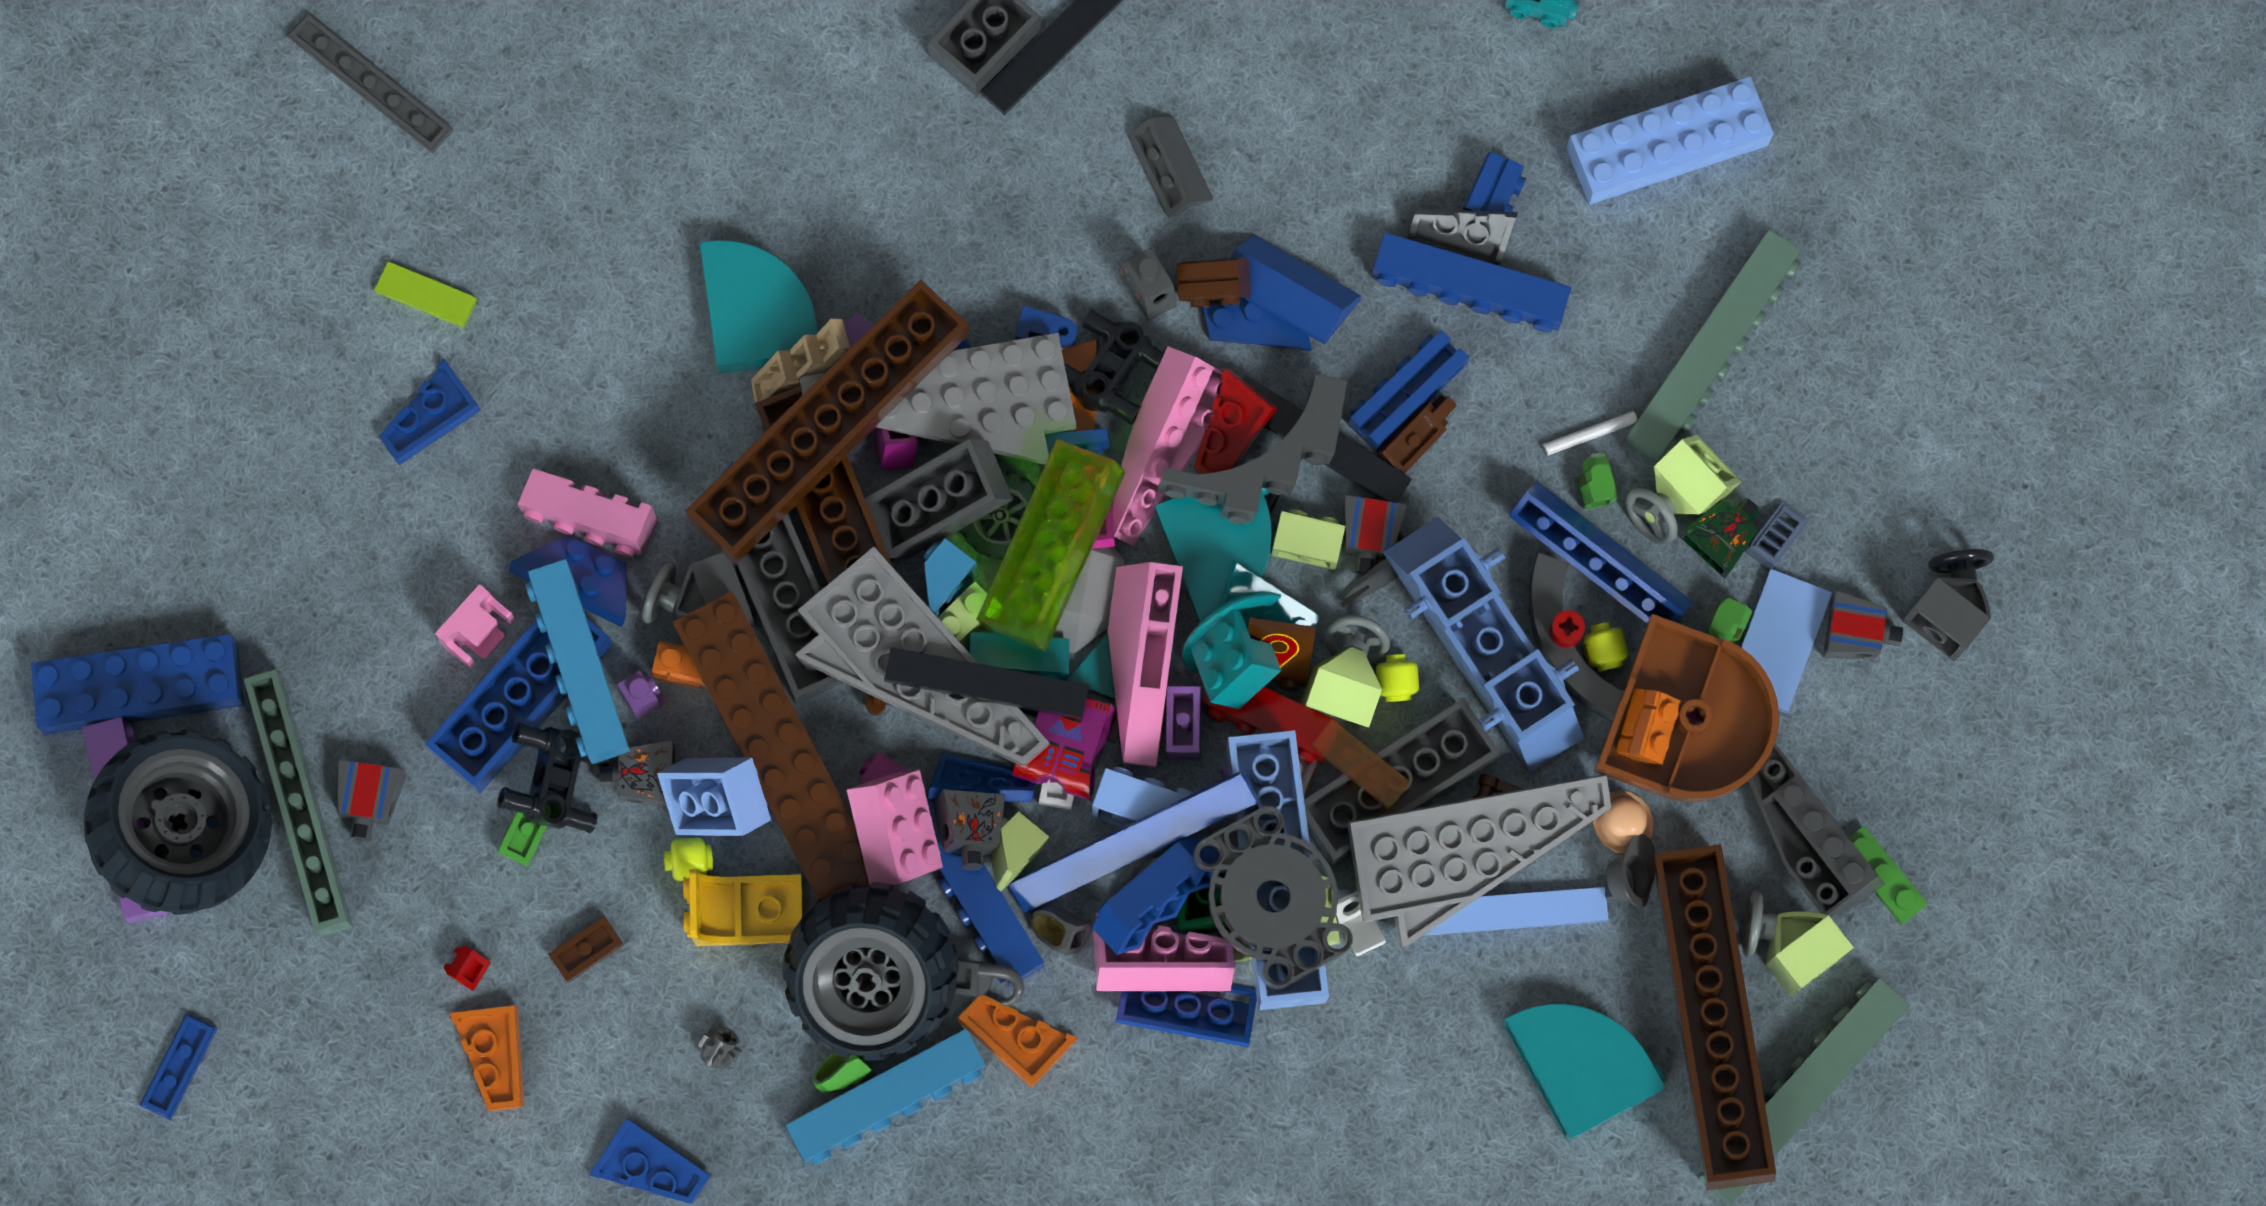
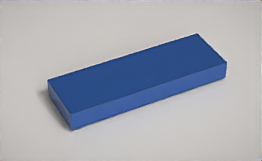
M186 1014L139 1106L171 1121L218 1028Z

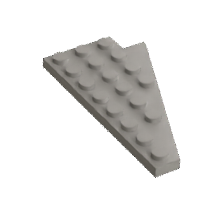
M1054 333L952 351L876 427L953 445H959L970 438L986 440L989 442L994 454L1044 465L1049 464L1050 459L1045 435L1076 429L1059 334ZM825 373L799 377L802 395Z
M875 547L871 548L798 609V614L818 635L795 654L798 661L1020 766L1025 767L1049 746L1047 739L1018 707L884 682L891 647L979 663Z
M1601 774L1348 821L1347 826L1362 921L1370 922L1395 917L1399 945L1402 947L1410 945L1610 810L1611 801L1607 775Z

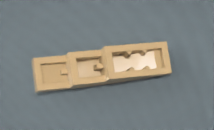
M830 319L816 335H804L790 350H778L751 379L755 403L800 386L799 377L824 372L850 349L843 320Z

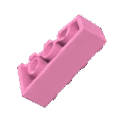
M532 469L518 502L521 512H524L523 517L537 524H541L543 520L555 524V530L566 535H572L573 531L585 535L584 540L595 546L602 547L604 543L616 547L615 552L628 558H633L634 554L643 557L658 522L652 505L641 502L639 508H637L626 497L615 494L612 499H608L597 488L582 485L579 490L574 488L575 483L571 480Z
M1158 925L1157 929H1150L1140 948L1116 955L1095 930L1093 932L1096 991H1231L1235 969L1233 946L1224 938L1190 931L1187 935L1171 931L1170 927Z

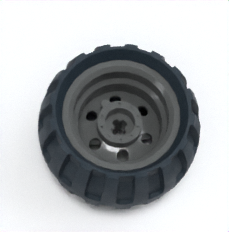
M187 729L174 733L165 730L155 732L138 741L129 743L118 751L97 775L90 789L84 812V836L91 861L98 874L103 875L109 882L111 889L124 899L126 897L140 904L142 909L155 913L157 911L172 912L174 915L191 914L199 910L213 908L239 892L260 867L268 849L272 830L268 791L265 784L259 780L256 768L246 756L241 758L231 749V744L219 737L216 740L201 736L200 731ZM157 789L164 790L166 798L158 800L154 797L153 792ZM191 789L197 790L200 793V798L196 799L188 795V791ZM214 817L218 821V827L214 829L208 827L206 820ZM139 819L150 826L146 829H141L137 826L136 822ZM174 821L181 824L178 832L171 829ZM163 845L167 849V856L159 858L155 854V849ZM190 848L201 852L202 855L194 858L190 854Z

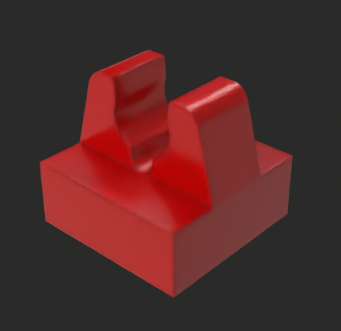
M465 945L462 948L456 947L453 951L457 954L455 960L451 965L445 963L443 968L448 976L464 987L474 991L491 962Z

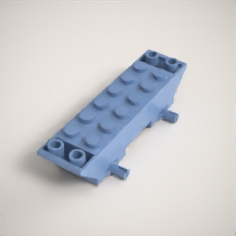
M1436 517L1385 550L1383 554L1415 601L1409 606L1404 607L1405 613L1407 614L1418 607L1408 617L1413 620L1419 614H1424L1488 711L1487 715L1478 719V723L1482 725L1490 719L1492 721L1481 728L1487 732V730L1497 725L1530 774L1584 738L1573 709L1575 704L1566 692L1563 681L1575 672H1578L1579 668L1576 665L1565 671L1575 664L1572 659L1557 669L1548 664L1539 649H1534L1499 596L1501 592L1492 580L1490 572L1491 567L1505 560L1504 554L1491 560V558L1502 551L1497 547L1492 552L1481 557L1473 551L1465 537L1461 539L1439 517Z

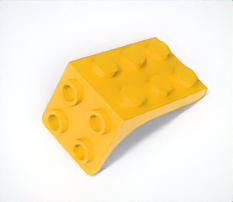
M689 870V878L683 879L684 899L687 900V904H690V912H684V932H687V937L693 940L696 947L789 943L794 928H796L803 917L801 874L719 877L698 873L697 870Z

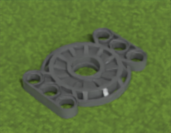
M1265 806L1200 841L1194 850L1193 860L1199 869L1213 872L1210 879L1208 900L1210 914L1218 931L1239 952L1255 959L1265 960L1266 963L1262 970L1263 981L1268 987L1280 990L1344 955L1353 943V935L1347 926L1333 923L1337 913L1338 891L1336 879L1328 862L1318 850L1306 841L1290 834L1280 833L1284 822L1282 813L1273 806ZM1270 814L1274 816L1277 821L1276 829L1270 832L1262 830L1258 824V819L1261 815ZM1232 831H1243L1247 835L1248 843L1241 848L1234 847L1229 841V834ZM1276 839L1284 840L1283 845H1278L1274 843ZM1291 843L1304 848L1311 855L1307 857L1300 851L1291 848ZM1211 846L1217 850L1219 857L1215 863L1207 864L1201 860L1199 853L1203 847ZM1316 859L1324 868L1328 879L1323 880L1320 871L1314 865ZM1218 873H1226L1224 878L1217 877ZM1270 880L1284 884L1290 894L1288 906L1276 913L1264 910L1257 900L1259 887L1264 882ZM1215 885L1220 888V906L1217 907L1215 906L1214 899ZM1331 887L1332 893L1331 908L1325 907V889ZM1218 915H1223L1226 925L1232 931L1230 934L1222 925ZM1329 917L1327 923L1320 922L1321 918ZM1339 931L1343 933L1346 938V945L1341 949L1332 948L1327 941V936L1330 932ZM1239 938L1245 944L1254 947L1255 951L1244 947L1235 939ZM1305 947L1313 949L1316 952L1317 961L1310 966L1302 964L1298 959L1300 949ZM1263 950L1271 951L1270 954H1264L1262 952ZM1274 964L1283 965L1287 970V978L1282 982L1273 981L1268 974L1269 967Z

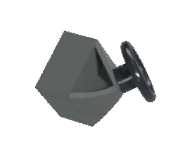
M1966 549L1947 552L1933 557L1928 562L1929 569L1937 573H1949L1950 578L1938 577L1903 619L1906 625L1954 662L1969 647L1991 619L1989 603L1982 586L1977 581L1975 569L1991 564L1994 560V554L1985 549Z

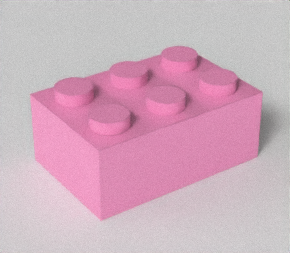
M920 770L889 774L847 789L870 886L873 882L897 885L943 868Z

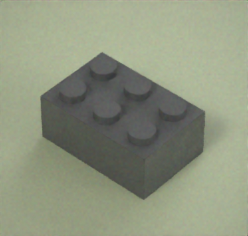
M969 0L928 42L929 56L971 93L977 96L1041 30V16L1023 0Z

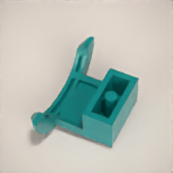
M1260 591L1235 597L1207 615L1189 635L1183 646L1182 657L1185 666L1190 671L1200 673L1210 703L1240 709L1281 671L1272 644L1251 639L1241 613L1242 610L1257 606L1271 607L1281 598V594Z

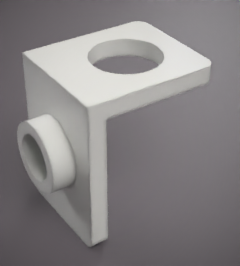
M1358 891L1338 900L1336 918L1339 924H1343L1350 929L1353 935L1351 948L1356 956H1360L1385 944L1386 940L1376 921H1362L1360 904L1351 911L1343 912L1344 907L1349 903L1359 902Z

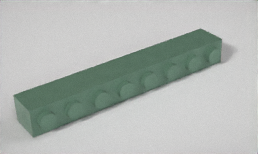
M1769 229L1628 434L1625 441L1627 444L1658 463L1662 456H1665L1679 443L1675 440V437L1680 430L1686 433L1697 417L1692 414L1696 406L1700 404L1704 407L1714 392L1709 387L1715 378L1722 381L1732 366L1727 362L1733 353L1739 356L1748 343L1749 339L1745 337V334L1750 327L1756 330L1765 318L1766 313L1762 309L1767 302L1771 304L1776 302L1784 289L1780 286L1784 277L1786 276L1791 279L1801 265V262L1797 261L1801 252L1800 248Z
M276 669L244 678L314 932L322 938L354 928L284 679Z
M1877 979L1873 984L1866 981L1854 994L1858 1001L1850 1009L1844 1005L1833 1017L1832 1020L1836 1025L1832 1030L1827 1033L1823 1029L1810 1043L1814 1050L1806 1058L1800 1054L1788 1067L1792 1074L1787 1080L1783 1082L1778 1079L1766 1092L1770 1097L1765 1103L1774 1157L1910 1006L1882 979ZM1702 1173L1698 1179L1705 1185L1704 1173ZM1749 1185L1711 1191L1727 1206H1730Z

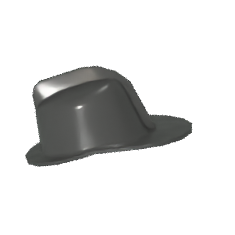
M1646 835L1633 836L1627 845L1625 854L1607 866L1605 891L1607 900L1632 903L1637 908H1644L1647 905L1655 876V848Z

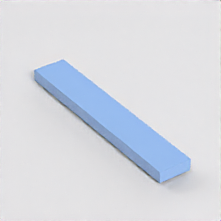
M1605 887L1481 896L1423 936L1607 922L1609 919Z

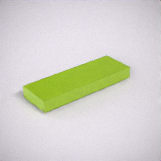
M387 262L374 289L380 295L463 329L478 301L472 295L391 262Z

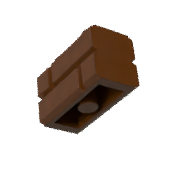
M1248 258L1178 262L1179 300L1190 302V308L1210 307V300H1220L1221 306L1240 305V298H1250L1251 296Z

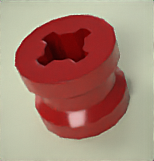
M1565 610L1558 613L1549 629L1552 642L1562 648L1575 646L1584 634L1585 622L1577 612Z

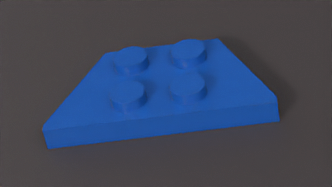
M570 535L514 559L510 563V573L531 582L528 571L566 559L583 608L620 627L624 625L626 617L627 563Z

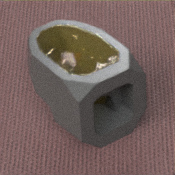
M1050 905L1035 910L1031 919L1032 930L1036 937L1054 951L1064 955L1078 953L1087 943L1091 932L1089 924L1083 918L1077 917L1063 908H1056Z

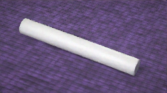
M1631 411L1542 445L1546 455L1549 456L1636 424L1638 419L1635 412Z

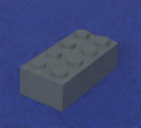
M971 438L864 498L888 557L901 559L911 558L934 543L945 539L1013 500L989 442Z

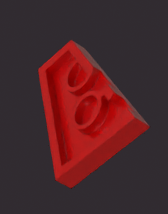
M1225 368L1221 377L1223 382L1219 395L1215 397L1212 406L1214 411L1208 429H1205L1194 467L1202 474L1215 473L1237 467L1278 409L1229 368Z

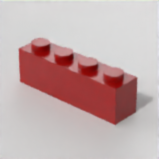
M1265 687L1240 709L1210 703L1207 692H1205L1201 700L1203 709L1207 711L1206 716L1219 723H1223L1224 720L1236 725V730L1245 735L1295 730L1298 757L1301 761L1312 764L1315 760L1323 765L1340 731L1337 720Z

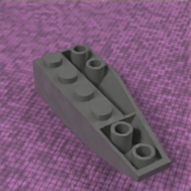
M1775 743L1767 761L1749 780V783L1784 866L1820 913L1831 917L1860 904L1885 885V883Z

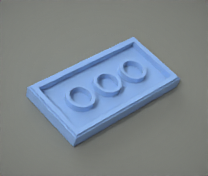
M1770 569L1741 648L1752 655L1765 670L1775 690L1779 711L1787 714L1832 592Z

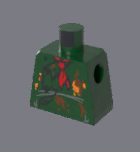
M1745 498L1736 508L1726 500H1723L1687 525L1679 537L1725 579L1758 532L1750 521L1760 510L1748 498Z

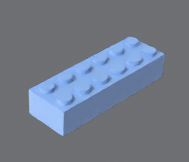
M1750 76L1571 135L1566 148L1590 205L1769 145L1774 133Z

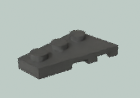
M1417 209L1407 239L1500 266L1518 212Z

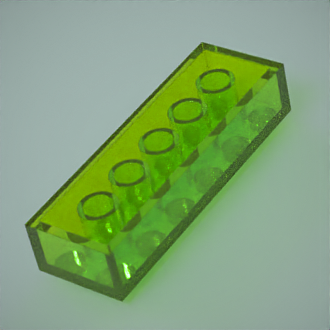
M1056 440L976 620L987 630L1043 652L1047 651L1126 473L1115 460L1061 440Z

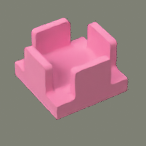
M479 584L437 630L435 635L449 653L456 656L467 667L472 669L475 663L461 647L467 645L482 659H486L505 638V634L496 627L498 622L491 614L495 611L510 625L515 621V618L508 609L491 596L489 591Z

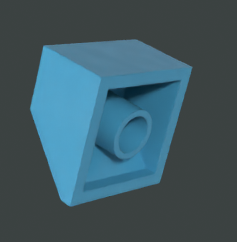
M946 538L940 545L934 543L924 556L926 560L924 566L929 609L937 617L978 577L976 561Z

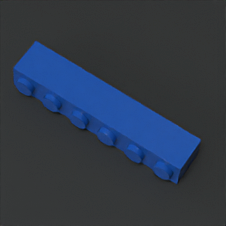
M1385 232L1372 273V277L1378 278L1377 282L1381 285L1395 287L1396 284L1409 287L1408 291L1414 295L1427 296V293L1440 296L1439 300L1448 305H1458V302L1470 305V309L1479 314H1489L1490 311L1502 315L1503 320L1510 323L1518 324L1521 320L1533 324L1534 329L1545 333H1550L1552 329L1559 330L1571 291V287Z
M1538 481L1525 492L1508 515L1646 623L1652 614L1678 623L1693 604L1691 599Z
M928 799L929 811L943 868L938 869L943 877L938 882L948 898L954 895L960 907L955 910L965 927L969 924L973 926L977 933L973 940L982 955L988 952L995 965H1003L1015 969L1020 974L1022 980L1044 967L1043 959L1003 894L996 888L995 881L984 863L982 862L983 867L979 870H964L962 868V854L947 853L943 850L933 803L936 799ZM997 978L1000 984L1006 981L1009 987L1013 986L1009 980Z

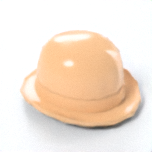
M1615 790L1609 792L1611 809L1593 820L1592 824L1597 836L1606 847L1615 853L1625 854L1627 845L1633 836L1644 834L1651 839L1654 819L1650 808L1641 797L1629 791Z

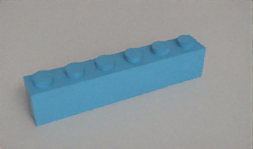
M564 559L528 571L531 582L525 583L531 602L537 601L541 611L535 614L541 633H548L551 643L545 645L550 662L551 664L557 662L561 672L560 675L555 677L561 695L567 693L571 703L570 706L565 707L571 726L578 724L581 737L576 738L581 756L588 755L591 763L595 764L631 752L567 560Z
M964 1029L785 1126L805 1164L812 1161L813 1165L816 1166L832 1157L830 1151L842 1145L844 1150L860 1143L862 1141L860 1135L871 1129L874 1133H878L892 1125L891 1118L903 1113L904 1117H908L923 1108L921 1102L933 1097L934 1101H938L953 1092L951 1086L963 1081L964 1085H968L983 1076L981 1070L985 1069L986 1066L967 1029Z

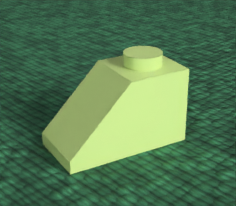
M1020 812L1009 821L1006 818L1002 820L999 844L990 854L996 888L1001 892L1036 858L1049 838L1047 834Z

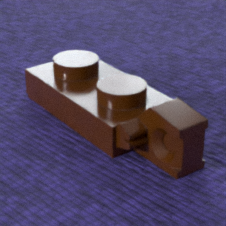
M1443 395L1433 403L1427 401L1378 450V453L1389 465L1405 474L1447 430L1445 426L1448 422L1445 418L1457 405L1449 396Z

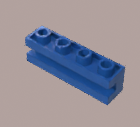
M1441 330L1435 337L1432 334L1428 335L1419 344L1418 349L1420 351L1412 359L1409 356L1405 357L1395 368L1397 373L1390 380L1387 378L1382 379L1372 390L1374 395L1367 402L1364 400L1359 401L1349 412L1351 417L1348 426L1375 452L1427 401L1429 402L1468 364L1470 356L1461 348L1456 350L1450 344L1451 338L1444 331Z

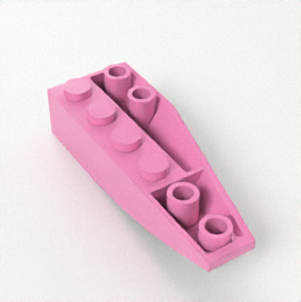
M1169 346L1164 353L1133 425L1120 468L1112 510L1114 537L1134 546L1156 513L1155 505L1162 503L1167 496L1165 492L1158 491L1164 467L1184 471L1200 447L1205 429H1208L1211 421L1215 397H1218L1223 382L1221 380L1222 371L1195 356Z
M1146 562L1116 567L1108 624V640L1123 764L1156 768L1183 566Z

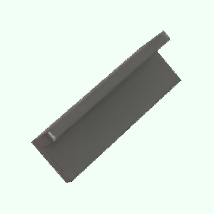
M1174 117L1148 118L1129 133L1169 218L1180 215L1193 204L1208 203L1213 200L1211 192Z

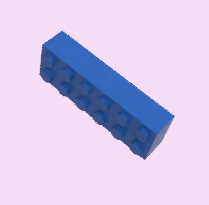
M587 618L601 659L613 644L609 636ZM537 620L534 621L425 743L433 755L479 794L482 793L523 747V744L512 742V732L515 725L521 722L525 725L539 728L568 696L567 693L561 695L555 677L560 675L561 672L557 662L553 664L550 662L545 645L551 642L547 632L541 633Z
M231 634L31 663L37 728L45 735L83 730L82 727L119 717L131 723L245 706L238 642Z

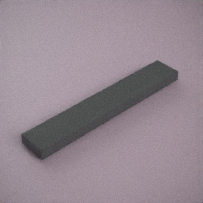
M307 13L287 35L289 40L430 153L433 154L454 131L450 125L310 13Z

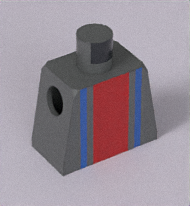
M1350 495L1345 496L1343 505L1344 526H1346L1344 531V554L1358 556L1356 573L1364 575L1376 566L1377 559H1386L1383 552L1396 544L1408 504Z
M1836 591L1831 597L1823 658L1876 659L1881 653L1882 644L1900 647L1903 627L1885 624L1886 607Z
M339 760L338 814L343 819L353 820L350 838L370 841L373 823L389 825L406 779V773L402 768Z

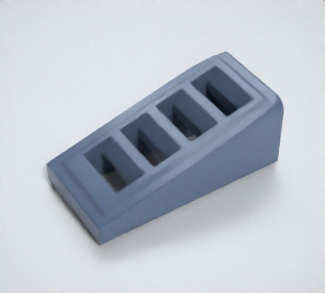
M1782 501L1748 546L1745 553L1767 569H1774L1809 519ZM1782 512L1799 523L1796 528L1779 517ZM1775 522L1778 523L1780 526H1782L1791 533L1790 536L1788 537L1785 534H1783L1781 531L1776 529L1773 526V524ZM1768 531L1774 536H1776L1778 539L1783 541L1784 544L1780 546L1778 543H1776L1771 538L1766 536ZM1763 541L1777 551L1775 556L1759 545V543Z

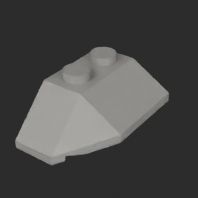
M1066 521L1059 545L1044 637L1069 638V652L1076 653L1108 630L1116 567L1124 566L1125 560L1114 547L1082 550L1069 522Z

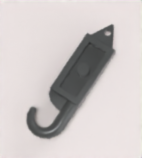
M958 958L959 970L955 994L973 997L982 996L989 991L993 978L1009 980L1014 988L1011 997L1001 1000L1000 1004L1002 1006H1011L1022 997L1024 983L1020 974L1015 969L1003 965L983 963V961Z

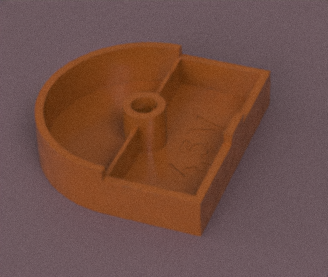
M1652 614L1647 622L1594 772L1607 775L1610 778L1661 797L1681 802H1705L1730 794L1748 782L1762 768L1770 756L1776 741L1779 727V708L1776 693L1768 675L1752 655L1735 643L1726 639H1719ZM1634 688L1660 691L1681 700L1678 717L1674 724L1663 765L1638 762L1616 752ZM1692 711L1697 712V717L1701 719V722H1697L1695 725L1690 724V719L1686 717V714H1690Z

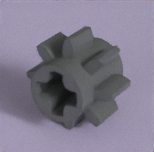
M711 1027L708 1033H704L697 1043L700 1048H703L700 1054L703 1062L716 1069L722 1066L726 1069L729 1068L731 1063H735L742 1052L740 1048L736 1047L739 1041L738 1036L734 1031L726 1027H718L717 1029Z

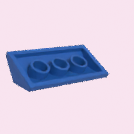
M1253 235L1238 246L1230 257L1248 258L1251 296L1244 299L1324 345L1361 300L1360 294L1256 235Z
M1232 984L1231 991H1224L1250 996L1249 1003L1186 991H1121L1115 1023L1249 1048L1257 1002L1256 988Z

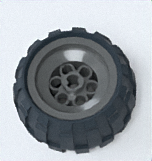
M873 882L870 887H861L860 884L857 885L856 883L835 890L828 898L819 899L804 913L800 922L794 928L784 953L782 974L783 979L786 980L785 995L792 1014L795 1017H800L803 1022L802 1030L816 1043L821 1040L832 1047V1053L849 1058L852 1054L864 1056V1059L867 1061L883 1060L888 1058L892 1052L896 1051L897 1054H903L924 1042L925 1037L938 1029L947 1015L957 989L956 981L959 970L957 950L955 945H951L949 939L950 931L939 913H932L925 906L926 900L912 891L906 894L893 889V884ZM880 950L885 953L886 957L879 959L874 956L873 951ZM850 951H857L861 955V959H852ZM896 970L899 976L893 979L889 977L887 971ZM865 973L873 975L872 981L864 979Z

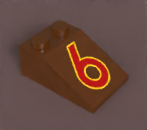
M1249 618L1248 632L1251 639L1272 644L1281 671L1270 682L1280 683L1279 687L1281 689L1298 691L1299 686L1306 687L1316 627Z

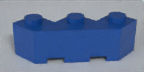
M1202 835L1178 840L1170 849L1145 870L1141 871L1131 882L1099 908V915L1092 928L1116 955L1140 948L1153 924L1176 917L1191 892L1209 887L1213 872L1199 869L1193 860V853L1197 844L1205 839ZM1211 846L1203 847L1199 853L1201 860L1207 864L1215 863L1219 857L1218 852Z

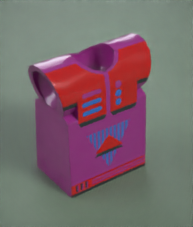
M1087 696L1083 720L1038 712L1034 726L1047 739L1049 746L1025 767L1015 764L1012 776L1036 784L1047 783L1050 779L1049 783H1058L1062 786L1065 793L1092 801L1095 789L1096 768L1098 767L1116 716V709L1109 702Z

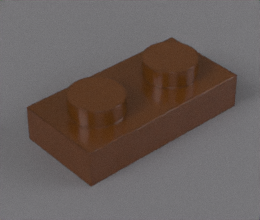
M603 916L548 955L567 983H570L624 946V944L605 916Z

